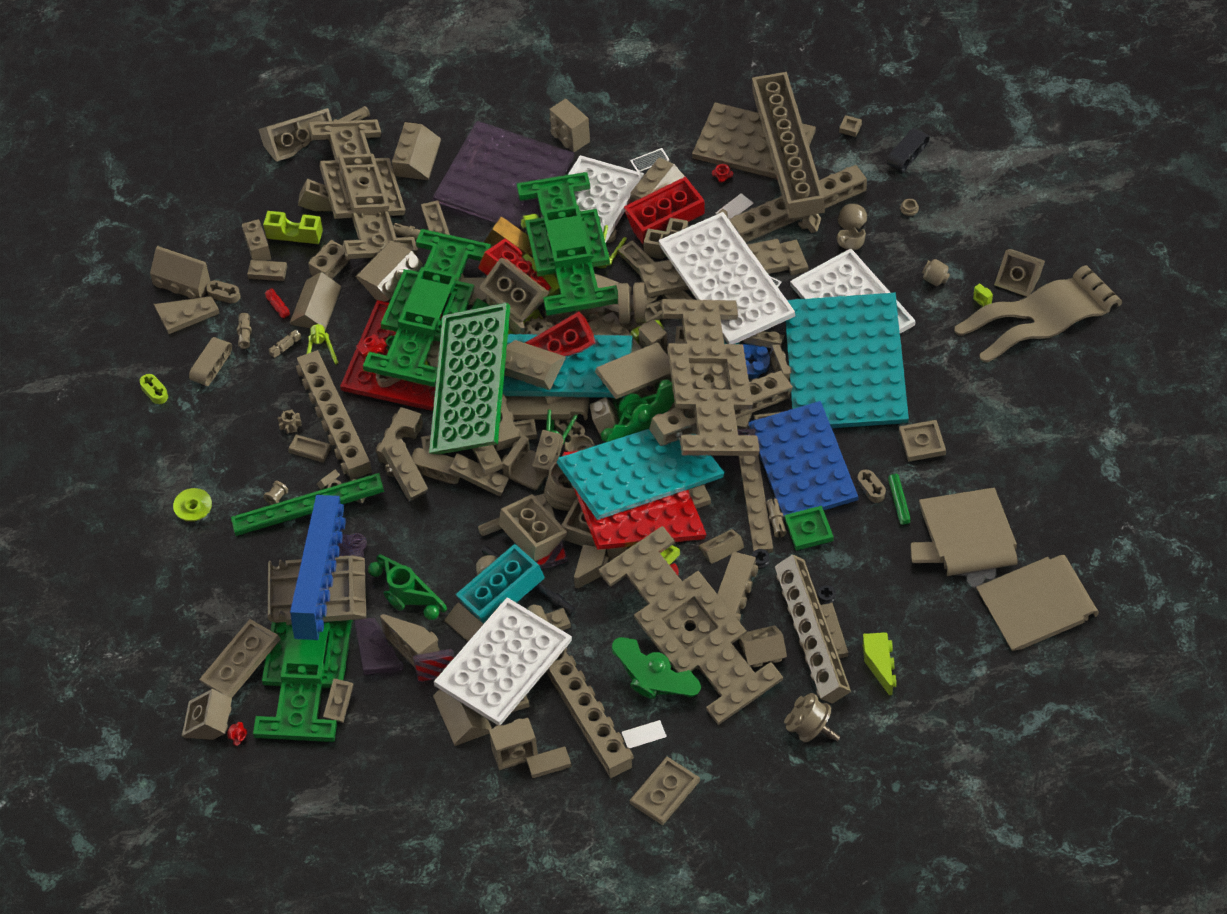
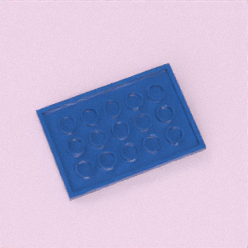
M821 401L748 422L751 434L758 437L759 456L783 515L822 506L823 510H827L858 500V494Z

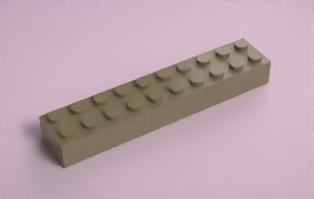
M787 72L753 77V96L789 219L825 213L823 191Z

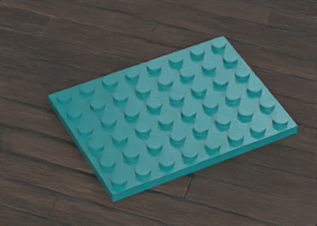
M896 292L787 300L795 311V317L786 320L788 359L792 372L790 374V384L793 386L791 391L792 409L821 401L831 428L909 423Z

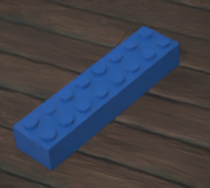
M316 495L290 610L294 639L318 640L320 632H323L324 629L323 617L327 615L326 602L330 601L329 587L333 586L332 573L336 572L335 558H339L340 549L338 544L342 543L343 534L341 530L345 529L346 524L345 518L342 517L344 505L340 504V496Z

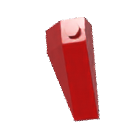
M506 238L484 252L478 269L487 276L499 259L504 258L513 263L548 292L551 291L552 287L542 276H537V272L532 269V263L522 257L523 252Z
M580 312L575 313L525 342L526 344L563 356L580 353L596 344L594 334L586 318Z

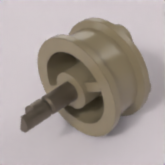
M810 693L805 697L800 696L794 704L795 707L784 720L786 729L789 732H796L803 742L812 740L819 732H822L830 739L836 741L840 739L837 733L825 725L831 714V706L818 701V697L814 693Z

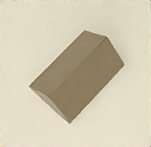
M323 272L307 279L292 315L290 325L311 328L313 325L320 324L326 330L340 294L341 286Z
M441 689L433 695L454 746L489 734V730L492 728L487 718Z

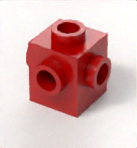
M375 334L367 337L356 346L364 361L368 352L385 356L388 354L386 350L388 345L383 338L379 339Z

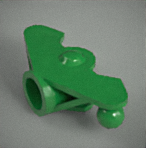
M670 380L661 381L657 394L641 398L638 394L634 393L626 395L619 404V412L622 415L619 424L614 425L612 429H604L601 432V439L606 443L649 429L652 418L657 414L668 412L674 403L672 382Z
M381 554L376 557L378 562H372L368 566V573L373 577L380 576L383 573V568L386 570L389 591H384L383 594L387 601L397 610L402 611L405 605H428L424 609V616L428 620H435L439 616V611L442 613L447 611L444 602L411 568L401 565Z
M619 637L613 641L612 652L620 659L632 679L630 687L640 695L649 699H655L656 695H685L686 697H694L700 692L701 684L690 670L679 673L672 671L670 661L664 654L653 652L647 656L640 652L637 640Z

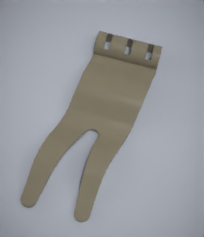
M1085 265L1080 267L1072 278L1050 282L1020 301L994 302L980 308L968 319L956 325L954 331L957 335L962 336L979 329L988 322L1003 317L1029 318L1034 320V323L1021 324L1011 328L980 354V360L987 363L1022 340L1033 338L1046 339L1056 336L1079 320L1091 316H1101L1110 312L1111 306L1113 304L1120 306L1122 300Z

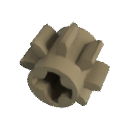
M292 409L283 411L282 416L278 417L280 430L284 429L287 434L297 432L298 426H302L300 414H295Z

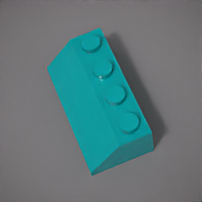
M514 544L455 595L466 609L484 624L506 598L517 603L539 584L545 576L539 564Z

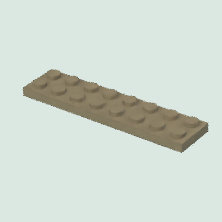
M778 239L747 245L768 274L789 270V263ZM670 260L638 266V272L642 282H644L648 298L689 290V287Z

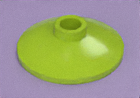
M198 488L182 491L177 495L173 503L175 514L184 521L200 520L210 512L212 507L210 495Z

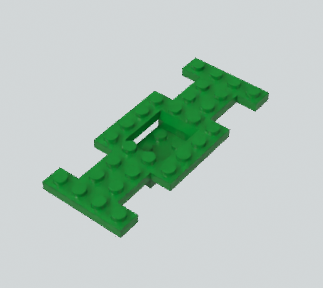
M583 172L516 183L519 200L538 198L542 218L525 220L537 276L556 273L560 289V295L543 297L546 315L618 304L617 285L598 288L593 267L610 264L597 209L580 211L574 194L577 191L591 189L588 173Z
M421 229L416 240V247L431 250L424 267H421L419 272L403 270L381 322L382 329L395 331L396 335L387 356L368 352L363 364V371L435 387L437 367L425 365L434 341L440 342L443 316L440 321V315L448 296H450L443 315L467 310L475 290V285L460 282V277L467 260L481 261L484 252L491 248V244Z
M353 620L324 622L323 632H320L318 640L294 639L292 624L286 625V622H272L271 631L280 637V641L266 656L262 683L263 685L281 686L276 717L256 716L253 731L254 738L335 741L336 720L318 719L322 688H331L333 679L344 681ZM328 633H329V640H328V646H327V652H326V659H325V665H324L323 661H324V655H325V648H326L327 636H328Z

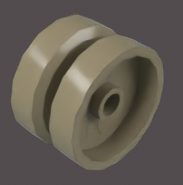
M644 282L634 283L632 295H630L628 283H618L620 324H629L631 322V312H634L636 324L646 323L647 294H645Z

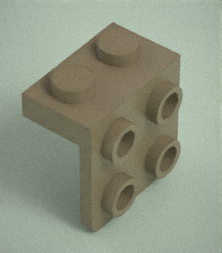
M521 436L518 441L514 442L510 453L504 456L502 459L503 475L532 490H537L548 475L535 472L532 467L536 452L530 450L529 438Z

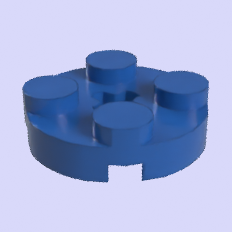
M743 344L748 379H755L760 374H765L770 367V356L767 348ZM753 359L755 361H753V363L750 364L748 360Z

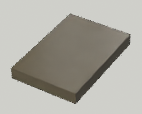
M666 757L630 799V804L661 825H664L700 782V777L671 758Z

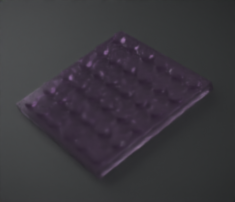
M476 121L435 192L433 201L438 200L440 204L496 223L502 216L518 229L527 233L526 228L522 229L521 220L524 219L523 216L537 214L541 218L542 214L538 198L519 200L516 183L564 176L574 159V153Z

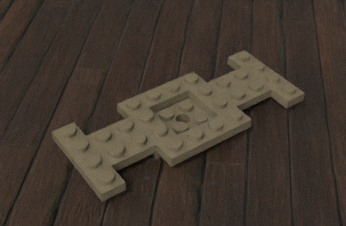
M378 120L309 122L308 129L311 139H329L335 160L320 161L319 165L334 218H353L359 240L343 242L346 259L374 258L391 240L417 255L418 248L416 247L414 237L396 238L390 216L404 215L405 207L390 158H375L374 154L370 153L366 138L381 136Z
M662 299L663 319H682L685 344L668 343L667 347L675 408L693 409L698 435H681L682 455L758 456L760 452L758 437L755 435H738L734 410L752 408L743 344H724L721 319L737 320L736 300ZM704 379H710L712 383H707Z
M661 526L602 566L598 571L610 587L626 576L649 604L635 613L634 618L662 654L668 657L671 666L677 673L687 670L692 672L696 668L697 670L700 669L721 696L706 707L707 712L719 725L781 682L783 676L772 662L756 673L751 669L732 645V643L746 634L745 628L699 571L684 581L678 577L660 554L674 544V539ZM687 623H693L696 628L693 631H687L684 626Z

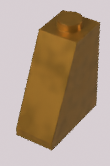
M502 216L483 242L491 244L492 247L506 238L523 252L522 257L525 254H528L530 257L532 256L528 235Z

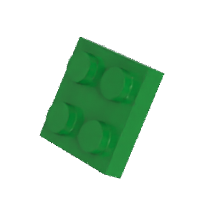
M822 506L784 515L785 523L796 551L834 541V536Z

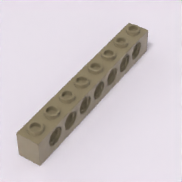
M857 165L847 167L840 172L819 180L824 195L825 208L866 191L867 178ZM782 196L730 218L745 243L801 219V217L789 219Z
M319 351L297 357V373L299 377L303 376L304 378L302 383L305 390L309 389L310 391L308 395L311 403H315L317 406L315 411L318 418L322 417L323 419L321 424L324 431L329 432L327 436L331 446L335 445L336 449H334L337 460L341 459L342 461L341 468L343 473L348 474L350 480L372 473L369 458Z
M782 371L769 373L767 376L759 379H753L749 382L752 408L734 409L735 417L738 418L789 399L793 386ZM674 408L664 414H657L652 418L649 428L660 446L679 440L681 435L698 433L696 416L693 413V409Z
M792 554L775 566L776 577L782 586V594L787 601L788 611L792 615L793 626L798 632L799 643L804 649L805 660L811 669V677L816 684L817 694L820 699L833 704L850 693L851 690L805 561Z
M565 648L558 657L560 659L555 660L546 673L609 777L612 778L632 768L633 754L629 748H625L623 745L624 740L621 734L615 732L612 719L609 716H605L602 703L596 701L592 687L586 685L583 672L576 669V662L573 656H568L567 648ZM616 750L617 752L611 753L609 751Z

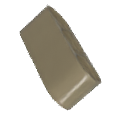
M213 337L191 368L189 379L209 386L232 351V344Z
M422 448L414 450L411 457L421 475L452 484L459 482L460 477L448 472L453 463V457L443 454H430L429 450Z

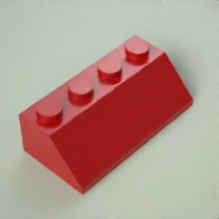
M685 176L624 206V211L634 234L644 244L648 228L666 232L670 218L689 222L704 215L705 200Z

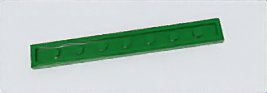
M377 473L232 516L231 521L234 533L238 536L312 514L316 495L340 496V504H345L382 493L384 488L380 474Z

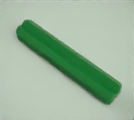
M891 474L888 481L900 524H909L910 515L899 475Z

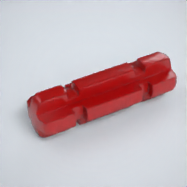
M274 289L267 290L265 292L266 298L271 301L270 303L279 312L281 318L289 316V309L287 306H284V302L276 295Z

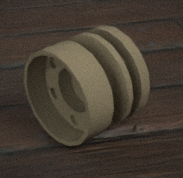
M556 461L549 470L544 488V497L552 507L558 510L569 511L577 495L573 485Z

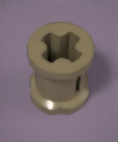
M275 481L271 490L266 492L263 497L270 505L279 503L282 496L288 493V488L283 483Z

